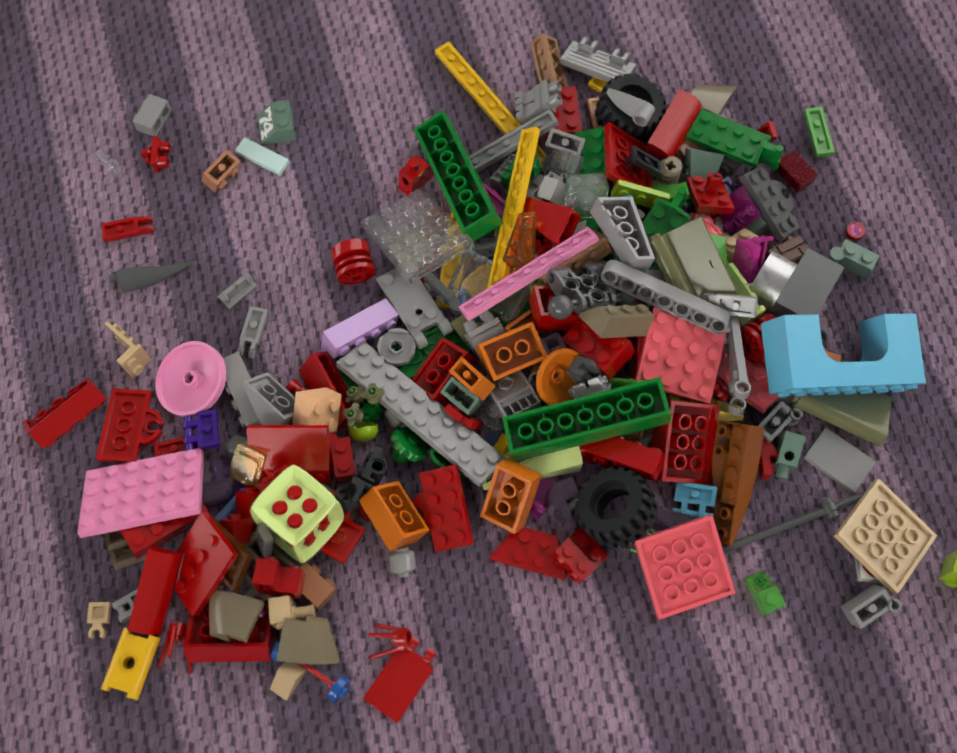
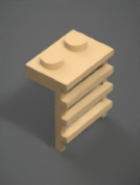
M106 321L104 324L114 333L115 338L128 348L116 361L130 377L134 378L140 375L144 367L152 359L143 347L137 344L132 337H129L124 330H121L116 323L111 325Z

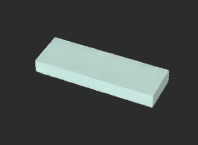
M245 137L235 149L236 154L279 176L290 163L289 159Z

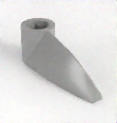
M611 88L607 90V94L613 103L631 116L637 125L646 126L655 111L652 104Z

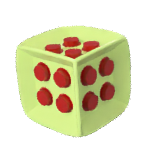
M291 465L285 469L258 496L250 509L255 523L258 525L264 522L274 537V543L300 563L309 560L332 537L344 520L342 506L335 497L311 475L296 465Z

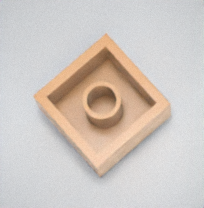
M327 387L296 392L292 425H328L329 432H336L342 394Z

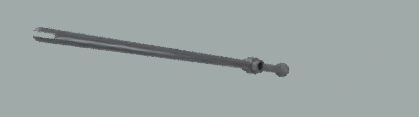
M865 492L838 502H833L831 497H828L820 502L822 508L735 540L732 546L722 545L723 552L727 553L822 516H827L829 521L840 517L838 512L840 509L858 503Z

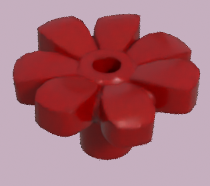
M716 378L712 398L718 396L725 402L730 398V394L727 392L728 386L726 384L723 385V381L719 378Z

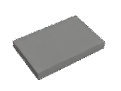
M827 427L822 431L803 458L853 494L876 463V461Z

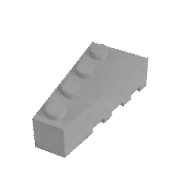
M597 197L590 213L622 263L646 273L655 257L633 197Z

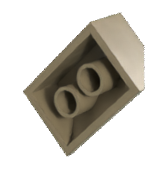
M638 304L633 306L608 305L595 307L581 312L579 317L601 338L646 336L655 315L649 311L647 306Z

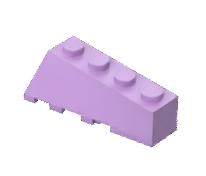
M385 298L323 331L321 351H328L332 358L340 355L344 356L354 347L371 338H377L387 329H393L397 325L399 314Z

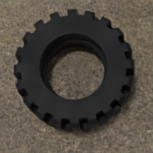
M631 73L624 74V76L618 75L610 79L602 89L595 109L598 125H602L601 127L610 122L641 142L647 141L651 138L666 112V99L662 97L661 89H658L654 82L651 83L649 78H642L638 74L633 76ZM608 88L624 92L652 104L655 111L646 126L637 125L631 116L619 109L608 96Z
M609 467V470H600L599 474H593L589 477L590 480L582 485L583 489L577 495L579 500L575 502V509L577 510L575 515L581 528L601 546H609V548L614 549L618 548V545L621 548L628 547L629 543L634 544L639 537H644L647 534L646 530L648 528L651 529L654 524L652 519L656 518L657 511L655 509L657 508V501L653 491L642 477L626 467H619V469L617 467ZM624 495L629 496L628 505L620 515L612 519L603 520L604 510L613 499Z

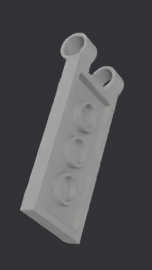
M399 266L376 278V281L390 304L399 314L400 320L414 338L420 350L428 346L423 332L437 325L441 333L446 336L452 333L453 329L414 269H412L413 273L408 276L403 268ZM421 310L423 311V313L421 315H417L416 311Z
M730 315L724 343L726 344L731 379L729 381V392L733 393V398L729 404V411L731 414L739 416L745 411L746 401L744 399L749 396L751 385L747 377L738 316ZM733 404H739L742 408H735Z

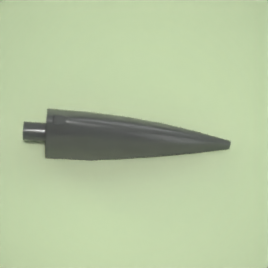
M193 261L167 266L121 269L116 271L117 274L109 275L110 283L119 281L122 293L134 291L169 278L192 265Z

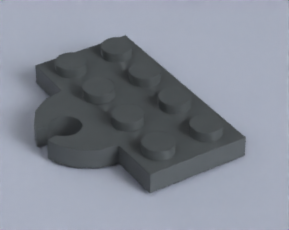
M762 165L739 177L777 241L800 228L796 217L791 213L794 205L792 195L784 197L782 192L787 187L777 180L771 181L767 170Z

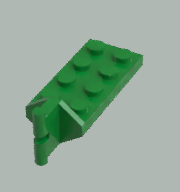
M701 109L686 135V140L723 154L728 158L756 168L761 163L771 167L773 171L778 170L783 152L782 145L770 143L771 136L704 109Z
M685 187L679 188L672 202L661 198L657 199L642 223L648 241H650L649 237L654 234L660 233V235H663L690 221L691 216L681 209L687 202V189ZM655 260L648 270L659 269Z

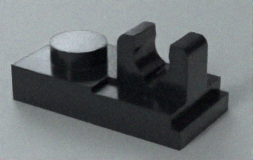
M634 145L631 147V154L625 158L626 166L632 163V170L641 168L645 173L655 178L662 174L660 160Z

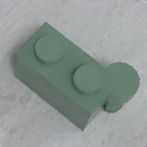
M845 239L841 247H833L830 250L828 259L839 263L845 267L844 269L867 279L880 255Z

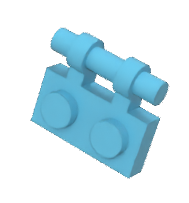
M677 482L674 502L682 504L681 509L673 508L672 515L680 516V519H697L711 514L714 518L713 513H706V508H715L718 488ZM688 505L700 506L699 511L688 510Z

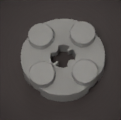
M393 328L379 338L377 345L378 353L385 358L384 360L394 366L408 365L415 356L416 343L408 331L401 328ZM398 343L402 348L399 351H394L392 346Z

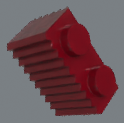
M792 150L780 159L778 170H776L797 193L814 183L817 177L814 167L808 165L803 156L795 150Z

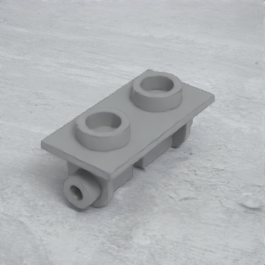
M245 273L217 297L231 309L258 285L252 280L253 278L249 273Z
M598 375L587 381L590 387L587 388L585 382H581L571 386L568 392L571 397L574 396L576 399L610 390L612 384H606L608 380L605 375Z

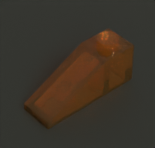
M534 211L518 214L502 260L513 272L534 260L536 238V213Z

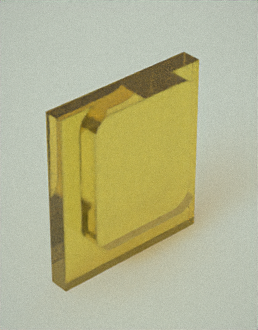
M238 442L229 474L232 478L246 485L256 486L259 484L267 454Z

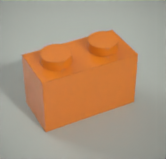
M462 356L449 370L468 390L483 401L496 387Z

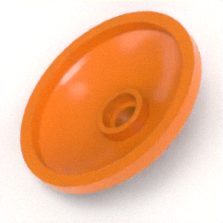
M569 348L557 349L550 353L541 363L536 377V388L540 398L545 403L552 405L575 399L574 396L571 397L568 390L576 384L566 370L576 356H581L577 351Z

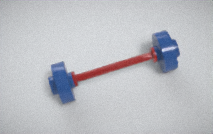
M280 639L274 644L271 659L277 663L281 662L277 661ZM299 664L329 685L328 689H330L327 699L334 704L340 698L344 699L347 695L351 680L346 676L342 675L337 681H331L309 664Z

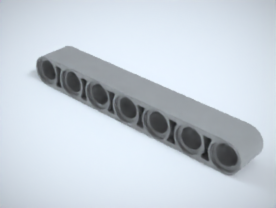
M609 260L605 264L601 273V280L605 284L714 334L721 335L727 331L730 313L725 309L617 260Z

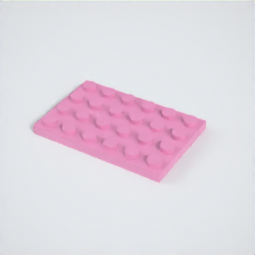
M195 448L194 450L191 449L86 471L77 532L79 537L84 538L200 514L204 451Z

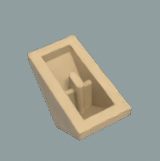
M285 662L278 668L270 690L287 701L308 670L298 663Z

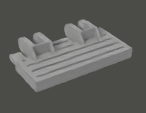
M587 36L580 43L572 41L560 59L561 65L606 82L618 75L624 76V74L630 73L632 75L636 66L632 62H629L626 66L630 52L626 51L623 58L619 57V48L615 49L612 56L600 50H597L594 54L599 41L594 40L591 46L587 45L589 42V37Z

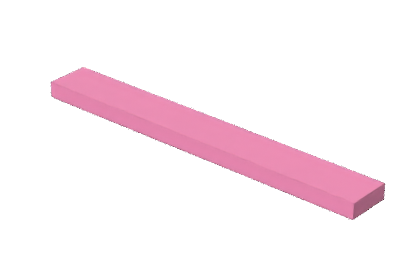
M586 227L460 305L461 313L468 321L472 320L543 276L549 269H554L599 241L598 236L589 227Z

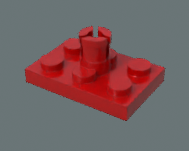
M710 172L707 178L700 176L686 178L688 191L697 212L734 213L735 207L722 181L723 176L715 172L713 177V172Z

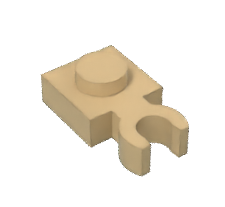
M89 602L87 623L93 624L88 632L89 638L94 639L95 632L99 630L100 638L105 639L107 633L104 624H110L112 603Z

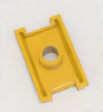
M124 627L101 689L109 692L111 688L127 692V698L138 700L161 638L149 635L148 639L132 635V632L127 631V628ZM133 658L135 664L131 669H128L127 663Z

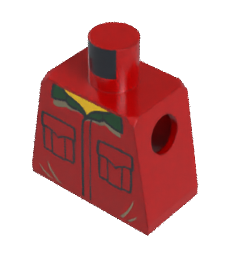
M417 155L410 158L408 163L399 171L398 189L412 199L434 177L430 165Z

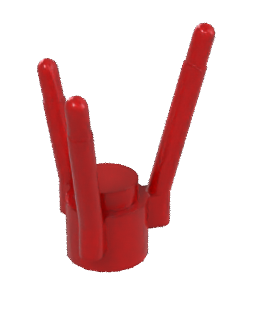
M169 624V630H167L166 640L157 665L158 668L162 667L166 652L167 658L171 657L174 642H182L183 638L185 640L186 624ZM187 663V664H188L189 673L192 674V673H193L192 663Z
M376 623L375 627L395 632L368 633V637L391 638V643L397 647L370 655L368 659L371 660L397 651H406V646H410L412 642L410 629Z

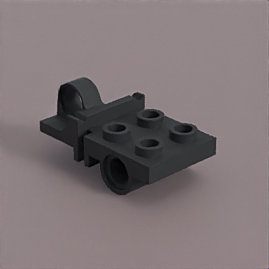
M376 446L373 452L369 451L357 476L353 477L350 485H342L336 489L334 497L341 504L342 508L352 512L355 505L361 507L362 505L359 500L365 495L362 491L367 493L372 487L379 486L388 468L387 462L380 457L384 449ZM339 493L345 494L343 499L339 497Z

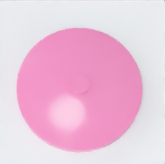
M190 341L178 345L166 355L157 372L155 387L160 403L166 410L181 417L186 415L193 417L197 416L196 412L207 411L217 402L223 392L226 382V365L221 354L204 342Z

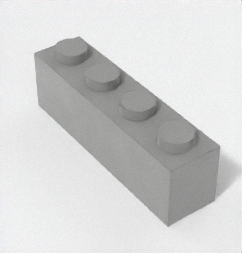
M236 352L223 358L226 365L227 382L224 387L228 395L232 394L234 398L231 403L235 411L239 410L241 414L238 418L242 427L262 425L242 386V382L251 377L240 353Z

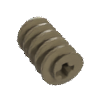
M671 156L660 162L662 174L655 179L656 182L678 184L682 163L677 157Z

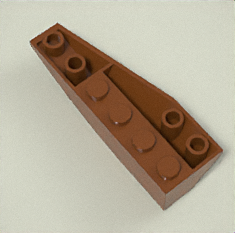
M718 420L712 454V486L718 488L715 508H713V519L721 544L733 545L745 516L757 475L764 427Z

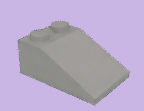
M267 372L242 382V386L262 425H292L295 397Z

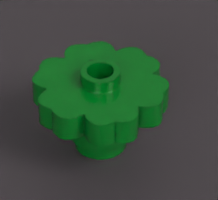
M402 427L392 433L391 440L394 442L392 457L395 461L403 464L409 460L414 462L422 461L426 457L428 450L424 447L425 443L418 435H414L411 430Z

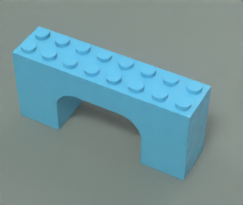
M882 314L859 322L862 344L860 362H837L826 354L822 345L819 315H783L761 323L769 394H778V397L781 398L789 397L790 394H795V397L807 396V394L820 396L824 395V393L839 395L841 394L840 392H844V395L856 394L857 392L869 394L873 393V390L876 393H887L889 390H892V393L904 392V388L906 390L917 389L918 385L926 383L916 314Z

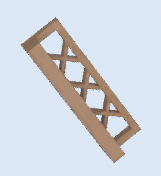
M541 33L530 43L539 83L541 84L543 80H546L548 83L556 80L561 87H568L563 65L560 64L561 57L557 40Z
M593 229L592 231L598 236L599 241L555 268L569 267L576 276L579 275L582 264L598 262L612 252L607 238ZM547 273L539 277L544 286H550L547 281Z

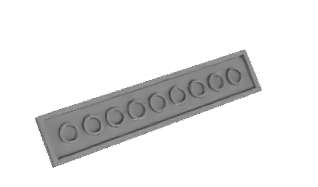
M366 342L355 347L337 361L336 366L358 385L364 386L365 391L370 383H375L378 388L384 389L385 394L379 403L453 465L457 464L458 469L479 487L494 474L496 465L505 459L502 454L474 431L468 429L445 412V407L427 396L422 388L393 364L387 363L384 360L385 358Z

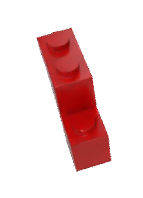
M253 486L244 487V491L235 492L236 514H229L228 518L220 519V524L241 544L250 542L251 529L254 522L250 509L261 494L260 490Z

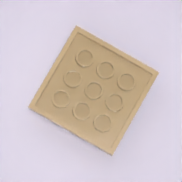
M876 479L834 534V537L894 595L900 592L937 535L880 479Z

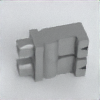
M543 80L541 84H537L533 89L525 93L522 91L515 93L516 119L523 125L549 109L553 115L556 114V107L562 105V99L558 94L561 92L560 84L556 80L551 83Z
M489 310L478 315L483 323L480 327L476 325L474 319L463 323L467 333L464 336L468 340L482 369L485 367L476 346L506 333L499 318H494Z

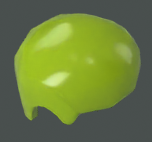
M374 422L355 423L354 426L348 425L349 435L357 442L366 443L373 440L378 434V424L376 423L375 426Z

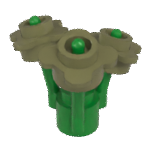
M370 383L366 391H363L364 386L362 385L350 387L345 401L347 403L352 402L353 404L349 409L343 411V415L348 420L347 424L354 426L355 423H360L362 420L366 423L378 420L383 411L379 402L385 394L384 389L378 388L375 383ZM358 403H361L363 405L362 409L359 408L360 406Z

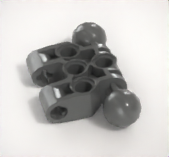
M600 261L582 264L580 267V277L576 276L569 267L549 269L547 272V281L555 294L548 303V311L555 319H566L571 315L572 311L580 314L595 307L615 306L616 303L620 306L636 305L639 299L618 289L614 292L609 285L605 284L601 280V273L605 265Z

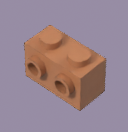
M226 149L203 173L201 182L214 193L218 189H224L228 184L227 180L230 177L234 178L240 171L238 168L241 161Z

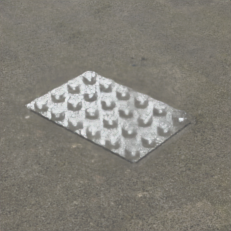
M422 187L413 191L412 195L409 194L360 222L366 233L410 284L475 247L474 241L467 234L462 233L460 227Z

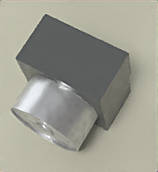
M807 248L798 264L772 251L752 283L750 291L756 294L758 297L757 303L759 306L763 305L765 307L764 313L772 314L776 317L783 315H817L845 267Z

